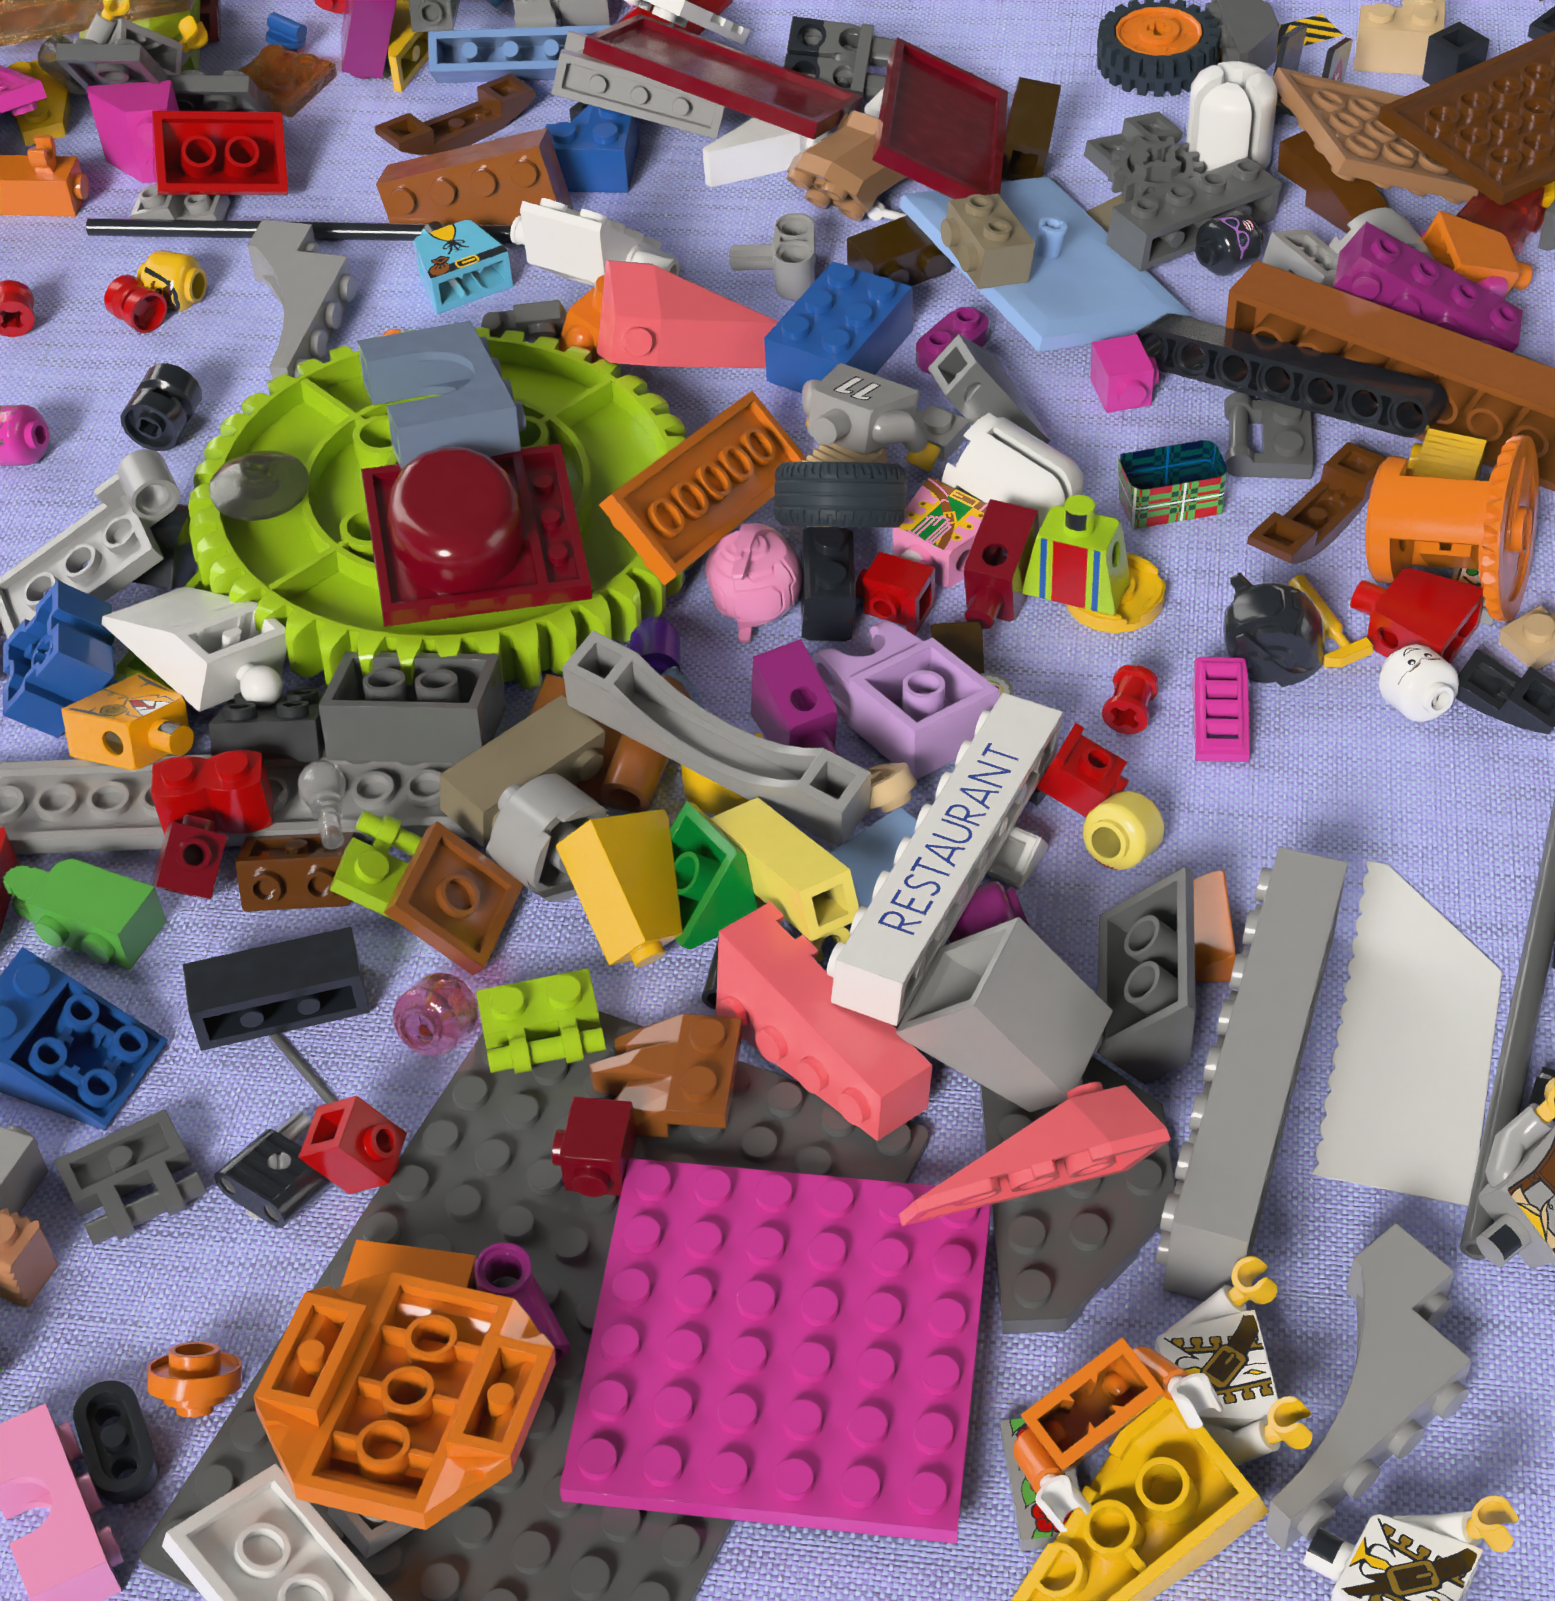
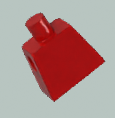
M1406 568L1399 573L1387 589L1362 580L1353 593L1350 607L1370 616L1367 638L1372 643L1373 650L1388 658L1392 653L1405 646L1418 644L1429 647L1451 664L1479 627L1485 597H1483V588L1414 568Z

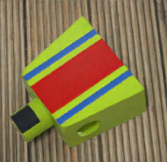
M1073 495L1065 500L1064 507L1056 505L1050 508L1035 539L1022 594L1115 616L1130 583L1122 524L1115 518L1095 514V502L1092 498L1086 495Z

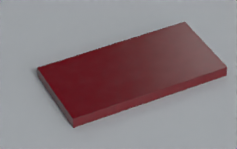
M642 14L587 36L583 49V54L813 140L839 125L845 114L849 115L854 110L860 112L864 97Z
M897 37L889 54L872 160L952 199L967 198L974 194L1000 195L1008 91Z

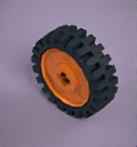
M1132 0L1128 2V7L1121 4L1115 7V12L1109 11L1105 14V19H1102L1099 24L1097 37L1098 70H1101V75L1104 79L1109 78V83L1116 87L1122 84V90L1129 93L1136 88L1137 95L1146 96L1148 91H1154V97H1163L1164 91H1169L1170 95L1174 96L1180 95L1181 88L1186 92H1190L1191 84L1200 71L1212 65L1217 66L1220 43L1218 23L1215 18L1211 19V14L1208 11L1200 12V6L1195 4L1186 7V1L1177 0L1175 4L1170 3V0H1161L1160 2L1144 0V4H1140L1138 0Z

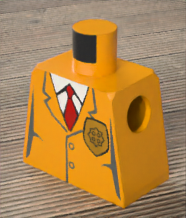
M141 673L134 674L61 709L69 753L74 758L128 770H137L169 754L183 756L193 745L194 735L189 727L186 704L182 695Z

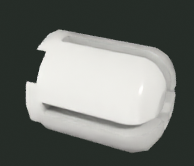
M1241 61L1221 62L1217 66L1212 65L1199 72L1191 84L1187 143H1189L1188 153H1200L1199 162L1204 163L1203 173L1246 157L1255 161L1264 170L1270 165L1277 103V87L1272 77L1255 64Z
M987 413L978 419L963 435L971 442L962 453L956 467L947 462L941 480L942 483L988 504L990 499L1038 510L1040 530L1051 507L1056 505L1064 507V502L1067 498L1082 494L1084 474L1076 462L1005 417L997 418L991 413Z

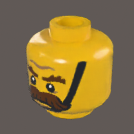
M165 250L155 251L147 258L145 263L140 265L137 272V278L144 283V287L154 289L166 299L167 309L185 311L194 303H199L206 292V273L200 267L197 259L188 254Z

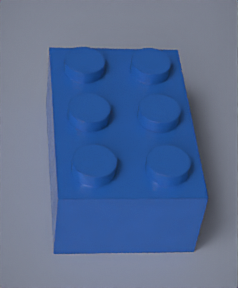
M832 262L764 337L767 382L802 393V388L807 381L811 379L821 381L840 363L876 375L913 331V287L886 277H880L852 268L849 265Z

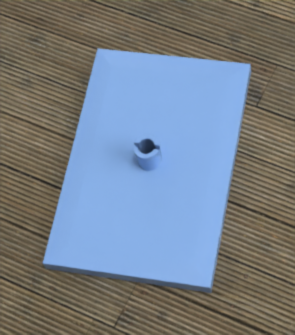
M1049 176L1001 182L1000 197L1035 242L1029 282L978 290L1038 352L1092 344L1095 341L1134 335L1139 329L1167 313L1192 318V314L1147 270L1138 271L1106 245L1108 233ZM935 190L903 194L900 205L902 211L919 226L951 262L974 284L969 275L961 269L959 261L949 247L943 244L941 238V223L946 219L948 200L954 199Z

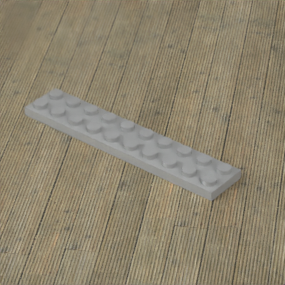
M323 750V756L320 761L300 762L293 757L278 753H262L274 797L273 825L260 831L245 834L217 831V833L227 835L225 847L243 846L246 837L337 832H354L356 839L363 842L372 841V837L355 829L363 810H366L381 818H384L386 814L402 821L400 827L420 837H423L427 828L438 821L460 838H471L468 833L440 810V774L452 767L451 763H421L408 766L399 762L371 761L365 764H352L347 761L327 760L326 750ZM212 754L183 755V756H197V757H202V758L208 759V758L212 757ZM165 756L137 770L123 769L83 759L0 762V828L5 827L15 854L161 849L164 833L151 796L152 765L162 760L179 756Z

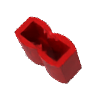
M235 750L220 753L208 759L197 756H179L168 758L152 765L151 796L164 836L167 824L170 822L182 823L184 814L216 822L214 832L245 834L260 831L273 825L274 797L262 753L250 750Z

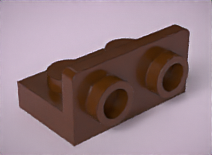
M354 832L246 837L235 861L242 909L250 912L349 906L351 900L330 891L329 888L347 845L353 837L355 838Z

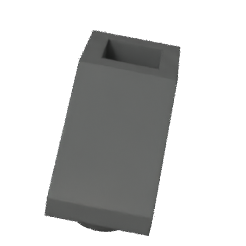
M1211 0V3H1206L1205 10L1211 14V19H1216L1218 23L1217 28L1220 29L1219 50L1222 51V62L1241 61L1255 64L1266 70L1276 61L1279 23L1270 3L1263 0Z

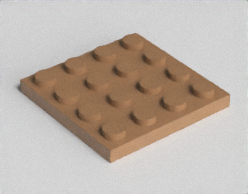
M1280 67L1276 70L1272 79L1277 87V92L1282 97L1281 102L1293 112L1298 119L1297 124L1309 134L1314 141L1315 149L1325 156L1332 166L1331 171L1339 178L1347 181H1354L1356 178L1371 181L1376 186L1384 189H1390L1392 186L1405 188L1411 193L1422 197L1427 196V194L1438 195L1454 204H1461L1463 201L1482 205L1486 198L1483 193L1378 121L1380 107L1405 96Z

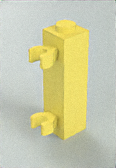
M758 797L710 818L746 854L758 908L763 906V901L766 904L771 902L784 915V919L801 932L819 950L817 957L814 958L818 962L824 960L822 943L828 936L831 935L836 944L838 942L846 944L850 933L844 926L853 922L855 914L859 909L851 871L846 865Z

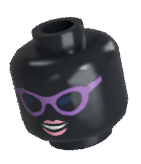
M1232 210L1219 215L1201 225L1197 232L1195 247L1197 260L1208 271L1217 276H1229L1246 268L1259 258L1263 244L1262 229L1254 218L1241 211Z

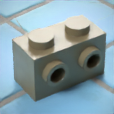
M974 194L967 198L948 200L946 219L941 223V238L943 244L949 247L959 261L961 269L969 275L976 287L984 289L1029 282L1035 242L1000 195Z

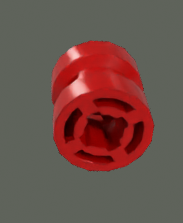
M127 274L117 277L110 283L105 292L104 304L106 309L116 318L124 320L129 327L143 334L150 333L157 329L165 319L167 314L166 299L154 289L144 287V283L135 276Z

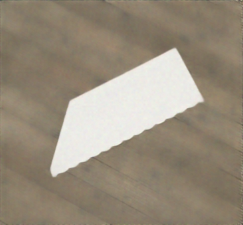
M1366 861L1369 873L1363 879L1365 894L1362 895L1359 901V908L1362 914L1356 920L1355 928L1358 936L1354 938L1352 943V952L1355 956L1348 965V973L1351 979L1347 981L1344 987L1347 1001L1343 1003L1340 1010L1343 1023L1339 1026L1336 1033L1339 1046L1334 1050L1332 1056L1335 1069L1330 1073L1328 1079L1331 1092L1327 1095L1324 1102L1327 1116L1320 1125V1133L1323 1140L1319 1142L1316 1149V1158L1319 1164L1314 1168L1312 1175L1468 1206L1480 1152L1502 971L1388 864Z

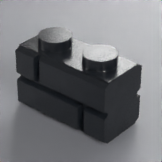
M808 527L803 529L800 560L803 569V585L800 593L801 637L812 641L847 642V640L852 639L853 618L856 606L853 531L848 528Z

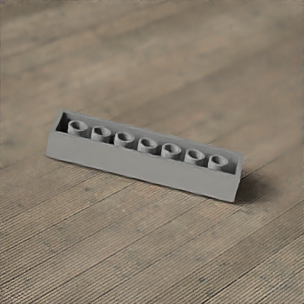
M1279 847L1273 869L1265 867L1261 869L1255 901L1263 902V905L1256 904L1255 910L1249 911L1242 944L1250 945L1251 947L1244 946L1242 954H1237L1229 986V988L1235 990L1231 991L1229 999H1224L1216 1031V1034H1219L1216 1046L1211 1045L1204 1069L1203 1081L1206 1082L1203 1092L1196 1095L1189 1129H1192L1189 1141L1182 1144L1175 1172V1178L1177 1179L1174 1193H1168L1162 1214L1160 1229L1163 1231L1158 1246L1156 1263L1166 1266L1164 1291L1205 1301L1224 1285L1234 1287L1231 1275L1235 1264L1240 1259L1251 1256L1335 933L1348 862Z

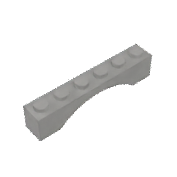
M595 631L589 634L562 667L568 706L748 800L758 797L786 820L838 847L849 839L870 809L871 772L824 748H801L783 745L757 737L730 725L680 693L637 652Z

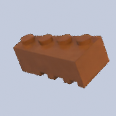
M548 127L388 164L376 183L390 223L428 224L438 221L442 224H454L463 220H472L475 224L512 225L515 218L521 216L520 208L522 201L540 205L541 198L565 204L572 210L574 208Z

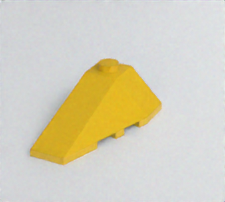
M1162 1397L1120 1431L1109 1448L1110 1455L1090 1486L1085 1485L1081 1491L1082 1495L1091 1505L1090 1513L1086 1515L1080 1507L1074 1509L1065 1523L1067 1531L1059 1532L1054 1542L1047 1544L1011 1601H1150L1220 1553L1268 1514L1269 1510L1258 1493L1203 1426L1196 1429L1189 1428L1174 1400Z

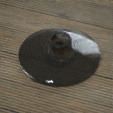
M256 451L240 455L222 465L210 481L209 494L215 508L228 517L246 521L265 520L290 511L304 499L310 486L309 474L305 465L292 455L278 451Z

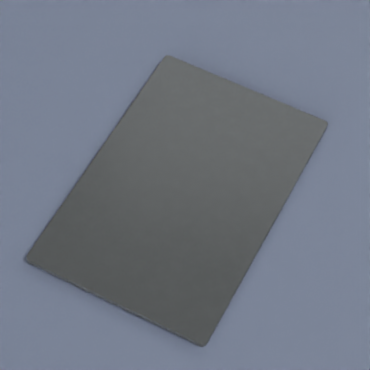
M598 1011L606 1050L584 1054L583 1061L568 1064L566 1058L531 1065L532 1071L515 1074L514 1069L490 1072L486 1050L491 1049L486 1048L482 1032L400 1156L399 1167L391 1178L390 1183L380 1186L312 1289L332 1286L336 1290L342 1286L356 1239L476 1255L477 1258L490 1245L501 1242L513 1243L523 1248L529 1255L532 1273L570 1344V1354L565 1356L554 1367L513 1472L467 1502L458 1512L449 1514L427 1530L414 1528L389 1546L365 1558L327 1514L328 1507L309 1502L393 1601H695L736 1521L562 1502L559 1490L620 1196L603 1195L600 1197H588L578 1192L565 1191L561 1166H554L552 1163L553 1140L557 1129L565 1130L573 1096L614 1100L617 1097L616 1095L594 1091L589 1075V1064L616 1056L614 1039L642 1028L643 1026ZM738 1060L726 1129L671 1124L669 1138L637 1135L633 1158L909 1183L928 1146L929 1133L924 1126L908 1121L881 1140L876 1141L858 1126L850 1124L840 1112L816 1094L808 1092L800 1082ZM513 1277L498 1278L491 1285L506 1288L514 1285L518 1280ZM476 1278L472 1288L474 1290H477ZM285 1332L140 1550L139 1557L146 1570L196 1593L201 1594L162 1547L166 1532L276 1463L283 1471L257 1415L253 1396Z

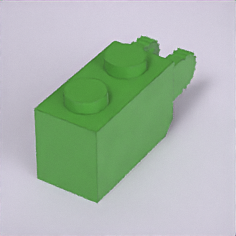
M73 858L57 862L50 872L36 867L30 868L29 865L24 866L22 864V866L16 865L15 868H10L11 870L6 872V876H3V883L8 894L11 893L12 896H15L12 898V905L17 916L20 915L21 918L26 917V920L33 922L36 934L44 942L54 947H61L63 945L83 952L98 963L106 964L110 962L131 970L167 922L154 886Z

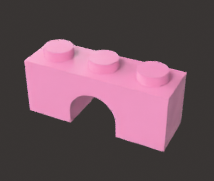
M46 1403L0 1424V1510L5 1519L8 1520L35 1508L50 1509L46 1520L40 1527L10 1542L9 1545L30 1601H104L122 1592L113 1567L125 1561L110 1525L98 1530L92 1514L103 1509V1505L89 1472L78 1477L72 1461L83 1457L69 1421L57 1426Z

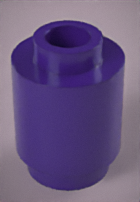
M651 617L642 620V623L631 633L629 649L637 652L660 676H669L679 680L681 675L679 633L666 619Z

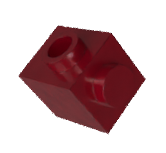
M184 814L182 823H168L152 886L195 898L210 900L227 835L214 832L216 822Z
M573 1096L565 1130H556L552 1146V1163L554 1166H561L565 1191L578 1192L588 1197H600L603 1195L621 1196L628 1158H633L637 1141L632 1102Z

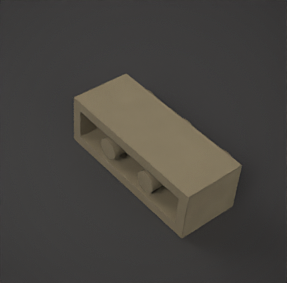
M560 695L440 774V810L484 847L490 841L494 823L500 813L498 809L499 798L509 786L513 784L523 786L530 780L545 774H558L573 785H576L581 780L587 781L591 779L603 766L605 730L586 714L568 706L567 698Z

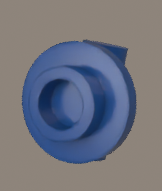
M276 12L269 14L267 18L269 30L266 32V41L273 45L275 51L293 54L297 52V49L305 47L307 27Z

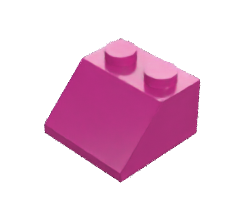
M172 80L161 81L160 84L137 82L87 86V94L106 162L142 183L155 182L153 173L152 111H179Z

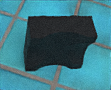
M296 689L287 692V697H280L270 706L256 707V704L248 703L241 692L235 694V699L230 700L208 724L212 756L228 751L250 750L259 753L283 754L293 757L300 762L320 761L325 745L319 712V703L323 696H318L317 689Z

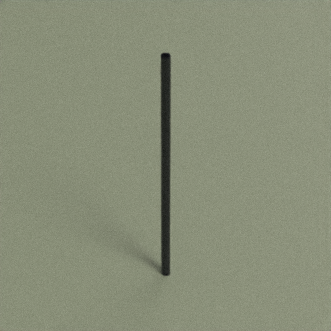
M87 219L86 231L88 236L252 238L261 221ZM292 222L312 224L315 240L414 241L417 236L421 235L423 228L427 225L414 223ZM477 224L496 241L513 243L510 238L512 225Z

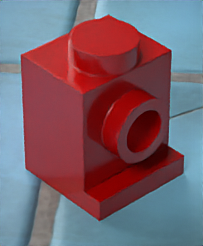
M879 551L869 569L861 570L855 584L856 598L864 600V614L905 625L906 631L916 636L935 605V567Z
M1075 722L1036 788L1082 816L1087 817L1088 813L1115 793L1123 792L1130 780L1120 775L1127 761L1083 736L1082 732L1085 728Z

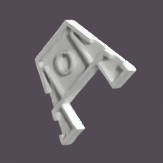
M624 0L649 12L653 4L655 6L652 14L684 28L687 22L691 21L742 45H745L750 33L749 29L686 0Z

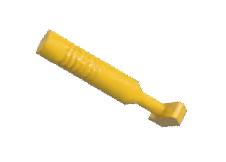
M1296 575L1289 581L1288 586L1301 590L1313 601L1320 612L1325 637L1334 639L1340 646L1339 649L1324 655L1325 667L1341 668L1373 654V645L1367 637L1354 643H1350L1343 634L1342 623L1304 575Z

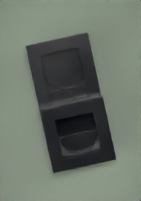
M1476 649L1458 675L1459 687L1456 699L1483 714L1515 727L1550 734L1555 727V682L1531 666L1522 677H1519Z

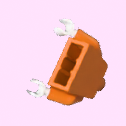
M1122 1337L1020 1415L1029 1429L1020 1434L1014 1441V1458L1037 1493L1035 1498L1037 1505L1060 1532L1067 1531L1063 1521L1070 1511L1078 1507L1086 1515L1091 1511L1090 1503L1063 1472H1070L1115 1438L1121 1430L1155 1404L1161 1396L1168 1400H1174L1189 1428L1196 1429L1203 1426L1198 1415L1200 1411L1207 1408H1216L1219 1412L1223 1410L1220 1399L1209 1378L1204 1373L1188 1375L1185 1370L1149 1347L1140 1346L1131 1349Z

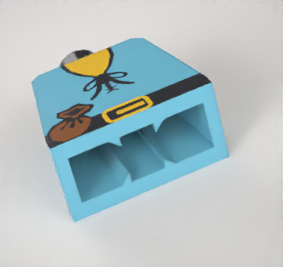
M463 220L446 227L438 221L430 222L423 228L421 235L417 236L413 241L418 271L437 315L513 287L508 250L472 220Z

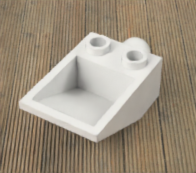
M184 586L107 614L102 618V625L199 712L233 699L234 695L240 692L248 703H254L256 707L270 706L282 694L283 683L281 675L287 649L286 627L275 618L264 619L261 633L256 631L254 613L258 605L257 602L244 601L234 603L229 601V596Z

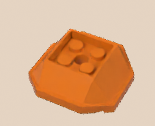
M389 1272L359 1279L336 1290L332 1286L305 1291L253 1398L257 1415L296 1499L427 1530L449 1514L458 1512L467 1502L513 1472L556 1365L555 1348L543 1333H539L531 1318L514 1298L402 1273Z

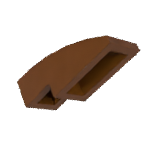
M1305 130L1280 142L1277 172L1306 190V207L1346 234L1351 230L1347 224L1357 216L1373 209L1389 208L1385 199L1371 181L1358 178L1354 181H1347L1336 176L1331 171V164L1322 153L1315 149L1314 141Z

